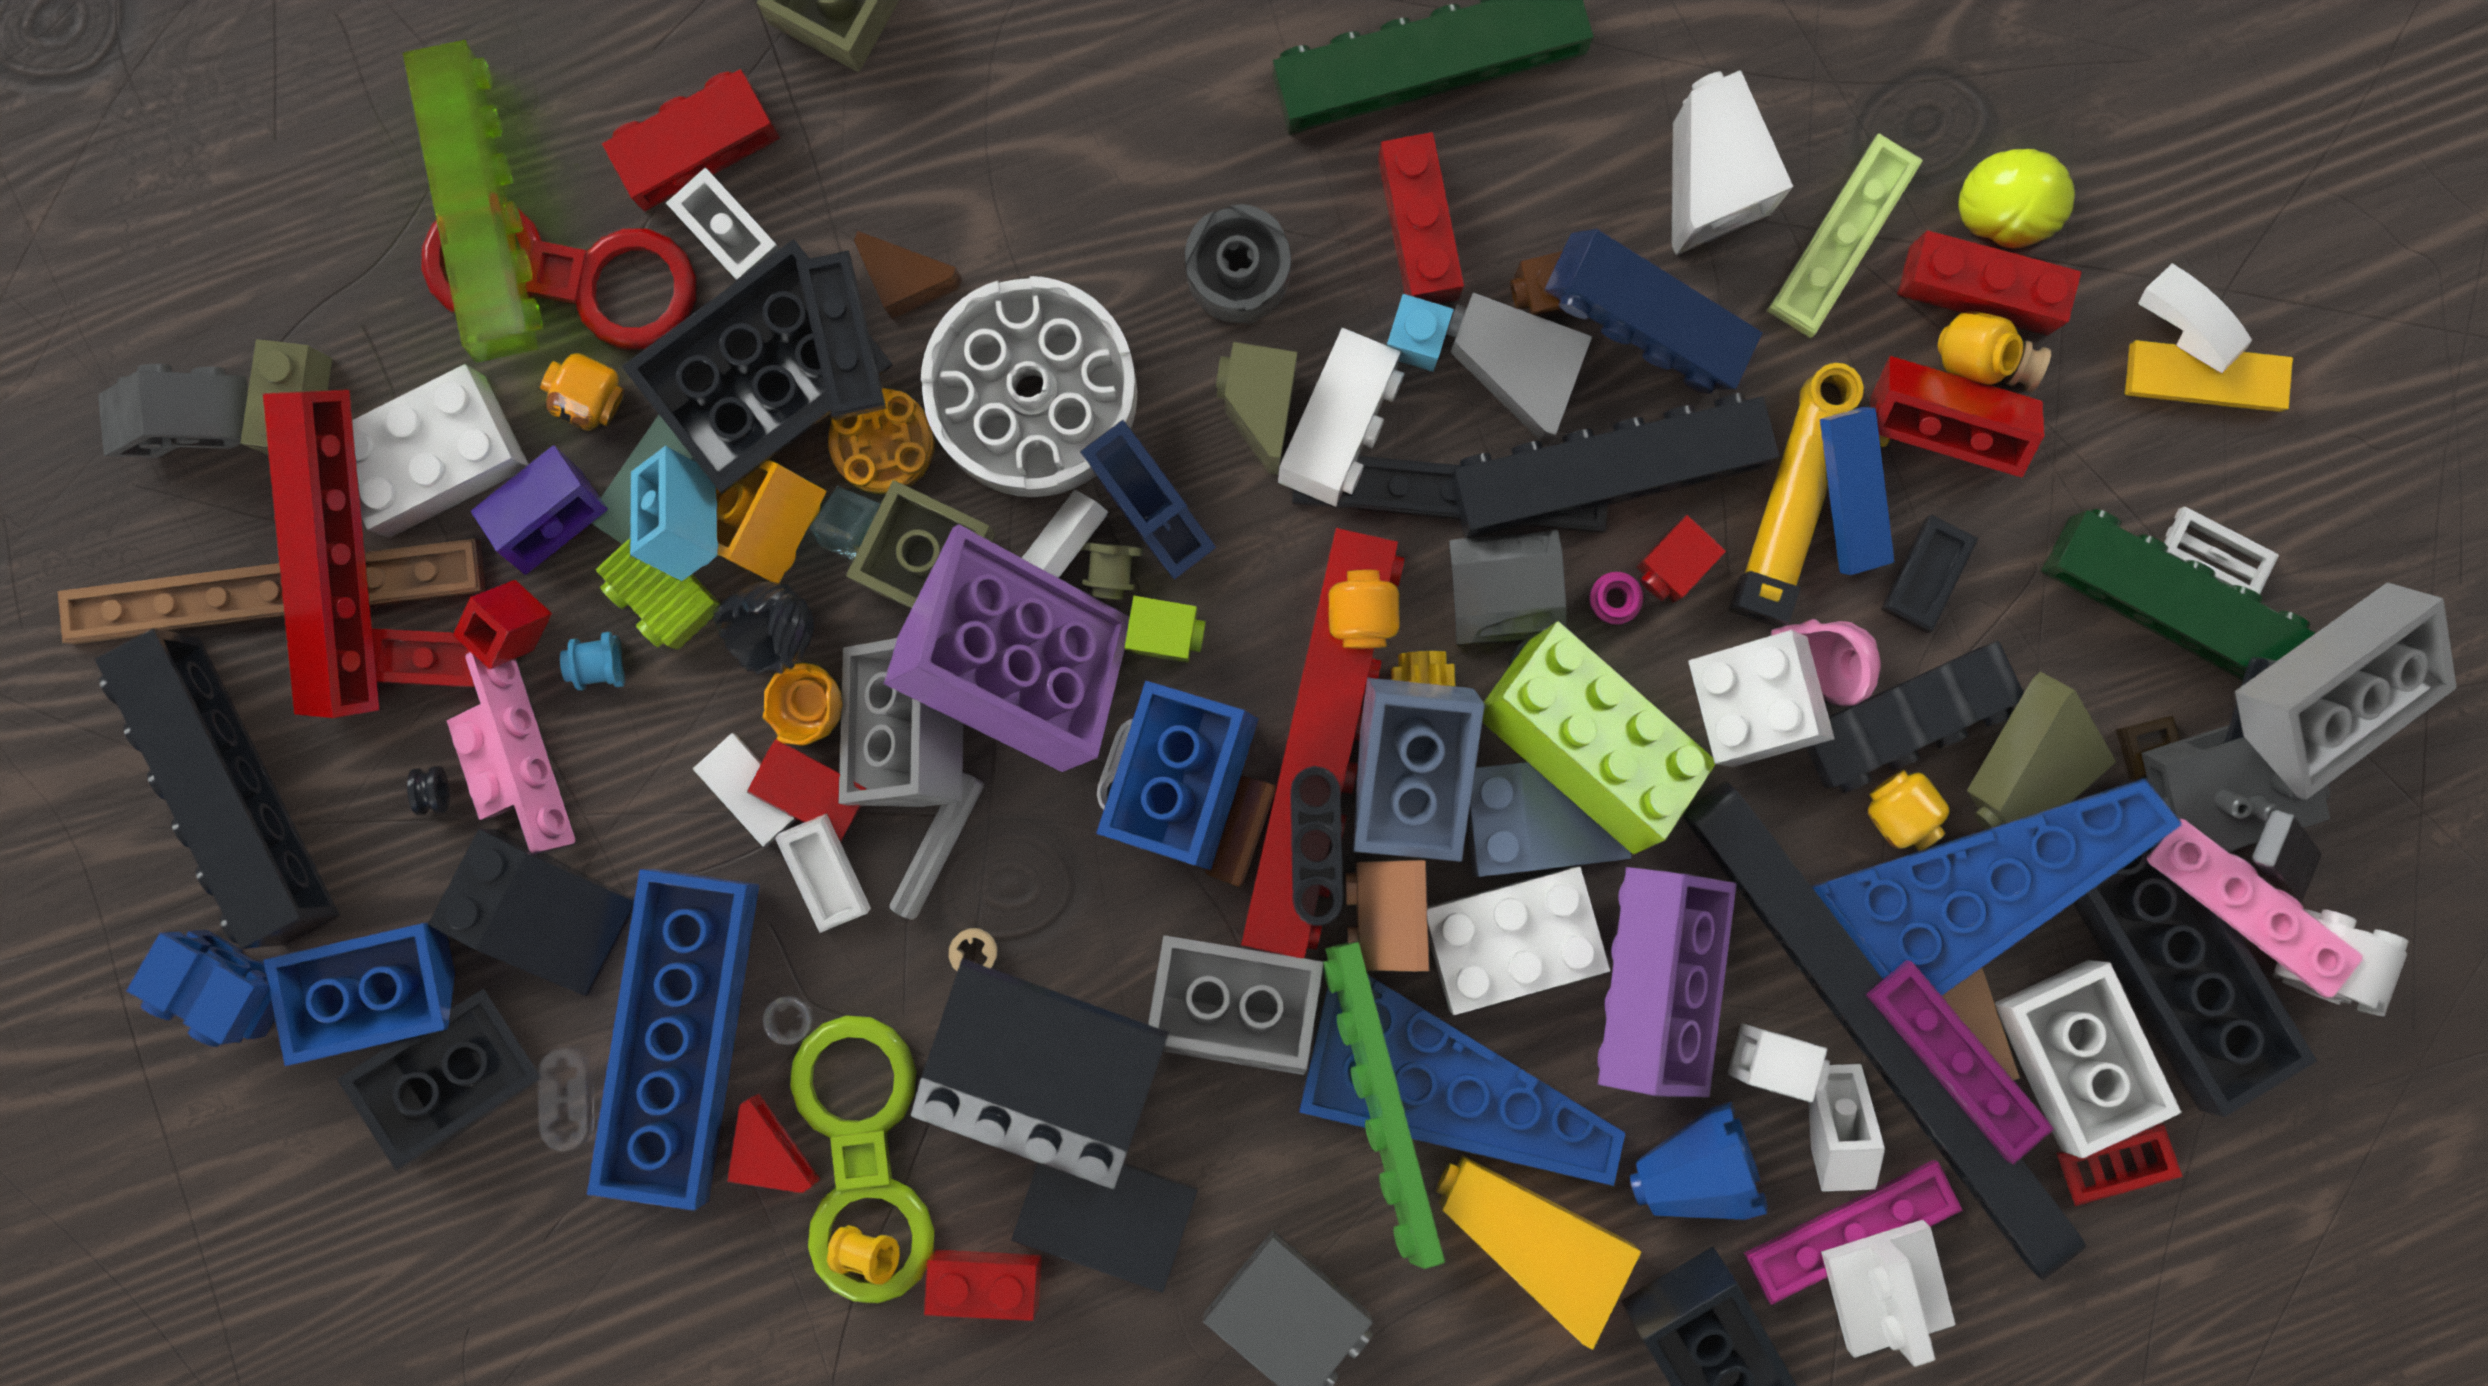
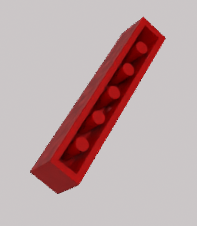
M350 390L263 393L294 715L338 718L378 711L379 701Z

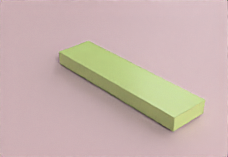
M1878 133L1767 312L1812 338L1923 160Z

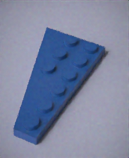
M2142 779L1811 887L1882 979H1885L1904 961L1909 960L1915 964L1942 996L2182 826V822L2146 779Z
M1368 975L1412 1139L1614 1186L1625 1132ZM1327 986L1299 1112L1365 1128V1121L1371 1119L1366 1099H1360L1355 1091L1351 1077V1068L1356 1066L1351 1045L1346 1046L1338 1030L1337 1015L1341 1014L1342 1010L1337 992L1331 993Z

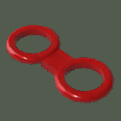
M469 199L449 207L431 224L422 245L421 270L430 293L448 311L468 319L500 318L517 311L528 299L536 296L575 304L582 323L599 340L620 349H646L688 318L696 303V275L688 255L670 237L648 228L620 229L601 237L586 251L543 242L536 225L518 207L498 199ZM477 221H496L508 226L516 234L521 247V266L515 280L502 292L490 297H470L460 293L450 283L445 270V253L451 239L463 227ZM628 251H648L660 256L669 265L674 278V295L668 309L655 322L642 327H622L610 322L602 314L596 299L597 281L603 268L614 257Z

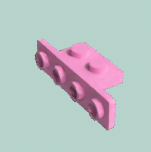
M471 652L467 653L465 658L481 704L446 721L479 820L496 817L515 808L531 853L537 854L574 844L573 830L516 659L493 669H488Z
M2180 819L2182 826L2159 841L2148 855L2147 861L2324 998L2335 996L2362 961V955L2305 912L2301 903L2293 896L2280 889H2275L2259 877L2256 869L2247 861L2236 855L2229 854L2189 822Z

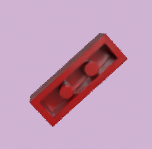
M739 69L734 73L722 72L713 76L705 83L704 89L687 98L679 96L668 100L660 106L659 113L641 123L639 121H632L620 126L613 132V138L601 144L631 199L645 212L673 197L705 167L714 175L779 140L780 136L743 71Z
M1429 132L1382 141L1378 163L1404 293L1436 304L1457 301L1462 293L1464 282L1434 134Z
M1926 230L1909 247L1897 295L1961 313L1976 311L2004 317L2012 321L2017 328L2048 336L2069 322L2082 271Z
M1889 356L1870 397V407L1876 408L1878 433L1880 436L2021 478L2024 476L2045 436L2043 402L2041 400L1971 381L1961 376L1893 356Z

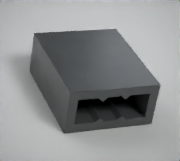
M1273 1229L1204 1311L1203 1322L1277 1386H1333L1338 1378V1374L1334 1371L1347 1354L1354 1359L1365 1348L1373 1335L1368 1329L1373 1324L1371 1313Z

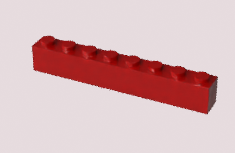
M1340 528L1335 530L1241 942L1243 946L1303 959L1305 958L1307 948L1317 950L1322 925H1312L1302 920L1294 910L1292 901L1291 784L1296 775L1303 769L1318 766L1324 767L1334 774L1339 783L1340 798L1342 792L1352 794L1358 763L1349 761L1353 740L1360 742L1363 714L1361 705L1367 685V678L1378 679L1382 660L1372 658L1374 648H1343V640L1337 639L1330 634L1328 594L1333 585L1347 582L1348 571L1377 570L1379 571V581L1393 583L1398 588L1405 557L1395 555L1398 546L1397 541ZM1307 777L1300 784V798L1308 806H1322L1330 797L1329 785L1321 777ZM1341 814V840L1347 815ZM1311 830L1304 834L1301 839V852L1310 861H1322L1328 856L1331 841L1326 833L1320 830ZM1319 884L1308 887L1304 891L1301 900L1304 910L1308 914L1314 915L1318 896L1328 898L1329 889Z

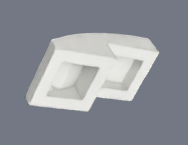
M2173 263L2145 288L2138 303L2182 329L2183 333L2176 346L2221 373L2249 347L2252 341L2240 321L2215 294Z

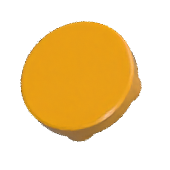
M882 388L887 409L834 420L831 417L832 423L828 436L831 459L840 474L852 485L863 491L873 494H886L893 480L910 487L924 475L931 464L935 450V435L928 423L925 411L914 399L902 391Z

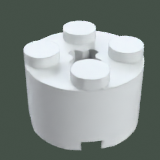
M2303 909L2362 955V961L2335 996L2330 998L2321 996L2280 963H2277L2273 977L2283 979L2282 982L2329 1002L2340 1005V1002L2351 1004V1001L2354 1000L2359 1002L2358 1011L2385 1016L2407 956L2405 950L2409 941L2382 930L2375 929L2372 934L2354 929L2357 920L2335 911L2323 909L2322 913Z

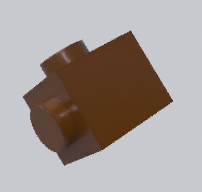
M1562 251L1520 261L1514 279L1510 280L1511 295L1516 309L1546 320L1571 315L1559 307L1560 299L1544 290Z

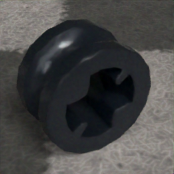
M441 766L431 767L428 773H425L421 768L411 769L407 778L408 800L412 812L416 816L426 815L431 808L435 813H446L450 802L449 783L445 770Z

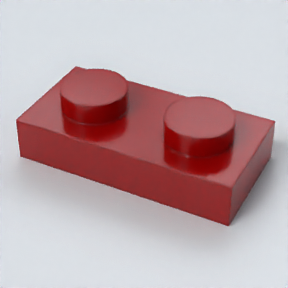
M372 628L377 683L475 688L465 658L466 654L470 651L453 636L452 632Z

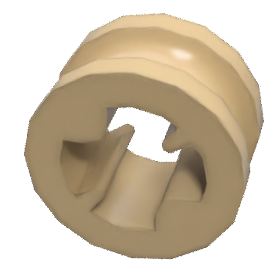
M2024 340L2020 363L2011 375L2005 377V383L2010 386L2021 383L2025 392L2033 393L2047 370L2051 358V350L2046 347L2034 350L2033 343Z
M969 928L960 932L952 940L949 947V960L956 971H958L959 965L964 958L965 953L959 946L965 939L968 940L969 944L973 942V938L982 940L985 943L982 953L988 957L983 966L991 968L997 958V946L994 938L988 932L979 928Z

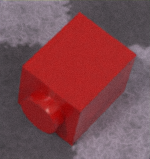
M1686 515L1663 537L1636 568L1643 574L1640 582L1652 595L1661 601L1668 597L1675 603L1690 591L1726 550Z
M512 580L470 597L453 636L488 669H493L534 651L552 613L518 581Z

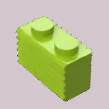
M630 538L596 569L597 573L606 581L600 586L603 593L620 609L623 610L629 605L639 615L641 620L636 624V627L657 648L663 643L677 650L683 647L693 635L698 633L714 616L713 610L721 604L693 574L681 581L631 556Z

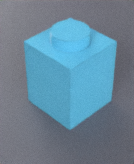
M1402 294L1387 346L1401 351L1400 362L1433 372L1453 309Z

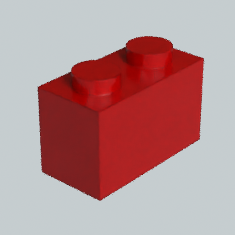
M936 1249L927 1260L924 1315L1033 1321L1039 1310L1042 1255Z

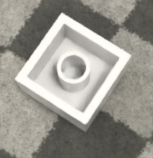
M1789 630L1688 660L1715 764L1735 767L1835 739L1807 636Z

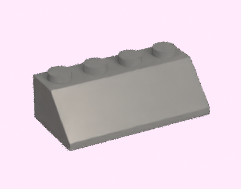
M2387 582L2235 691L2244 737L2297 797L2307 800L2457 688L2444 599Z

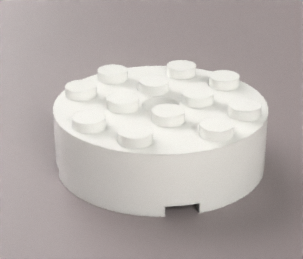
M1030 276V279H1015L1000 283L995 281L986 284L962 298L947 312L934 330L924 354L921 368L922 393L925 414L934 435L948 455L964 472L993 490L1022 497L1050 496L1072 490L1096 476L1079 451L1122 419L1130 429L1132 427L1137 407V379L1127 341L1116 321L1100 303L1084 291L1068 283L1045 277ZM1039 376L1043 379L1044 382L1040 394L1038 393L1033 397L1017 395L1016 387L1025 377Z

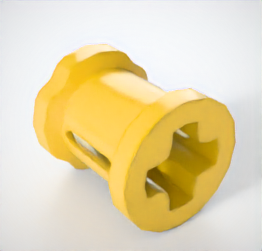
M847 1225L846 1227L838 1228L833 1234L828 1245L827 1263L829 1268L835 1273L855 1272L864 1275L865 1279L872 1284L882 1285L889 1281L898 1266L900 1257L899 1245L897 1240L891 1236L880 1235L874 1238L863 1235L861 1230L855 1226Z

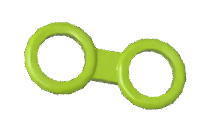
M846 1015L822 1023L803 1040L792 1061L790 1088L797 1110L813 1130L830 1138L836 1185L833 1190L821 1199L810 1221L808 1250L815 1272L832 1291L853 1302L879 1304L904 1295L922 1279L927 1269V1260L933 1254L935 1230L927 1206L910 1187L892 1179L887 1132L904 1118L915 1096L917 1070L908 1045L893 1028L872 1017ZM846 1037L864 1038L878 1045L890 1059L894 1072L893 1092L886 1106L875 1116L860 1121L841 1119L828 1112L818 1100L813 1086L814 1066L821 1052L834 1041ZM865 1197L883 1199L897 1206L908 1219L912 1232L911 1253L905 1265L889 1281L882 1285L872 1284L848 1272L844 1274L835 1273L829 1268L827 1263L832 1225L839 1211L848 1203Z

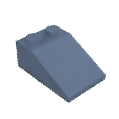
M1367 678L1360 729L1353 837L1354 851L1451 861L1462 860L1484 710V702L1474 688Z
M1528 762L1475 768L1467 819L1473 876H1488L1631 859L1630 851Z

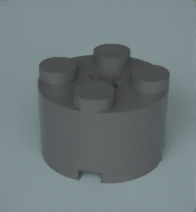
M1246 204L1231 205L1229 208L1216 212L1212 211L1203 216L1190 232L1185 247V267L1189 291L1204 311L1226 322L1255 323L1270 313L1284 297L1290 280L1291 252L1288 240L1279 222L1264 210ZM1240 257L1247 259V269L1240 268L1237 272L1229 270V261L1236 263Z

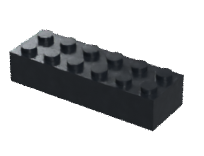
M153 628L95 658L102 673L99 677L100 686L107 698L118 705L126 721L123 725L124 734L129 743L142 753L150 769L147 773L150 786L161 799L166 800L174 816V819L171 821L172 829L178 840L184 846L190 848L198 864L196 868L197 879L202 888L208 894L214 896L223 914L220 916V924L226 936L233 943L238 944L240 949L281 946L340 916L201 639Z
M2142 779L2120 781L2115 785L2111 786L2110 788L2106 789L2105 791L2126 784H2130ZM2156 843L2073 902V905L2106 959L2111 963L2114 972L2198 1109L2226 1117L2317 1062V1059L2238 931L2147 861L2148 855L2158 844Z

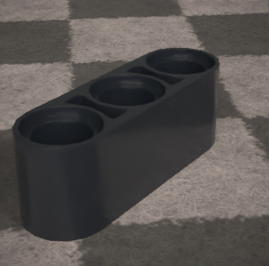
M1312 766L1303 769L1296 775L1290 789L1292 901L1294 910L1302 920L1308 924L1319 926L1334 920L1342 907L1340 787L1334 774L1324 767ZM1318 776L1328 783L1330 797L1324 805L1319 807L1308 806L1300 798V784L1307 777ZM1311 830H1320L1330 838L1331 852L1322 861H1310L1301 852V839L1304 834ZM1311 885H1324L1332 893V906L1324 915H1310L1302 906V895Z

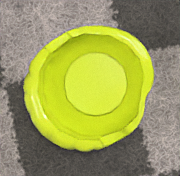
M2012 149L2000 152L1981 161L1966 178L1959 195L1960 216L1964 225L1976 236L1989 238L2006 248H2023L2050 238L2054 233L2061 230L2073 209L2075 198L2074 185L2066 167L2049 153L2040 152L2035 149Z

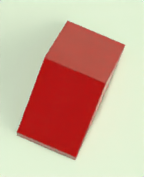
M760 1094L747 1099L739 1105L727 1182L804 1193L821 1180Z

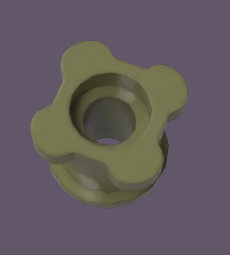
M1086 542L1081 550L1091 551L1088 579H1083L1082 585L1092 586L1091 596L1123 599L1124 590H1134L1135 584L1130 583L1132 556H1143L1144 548Z

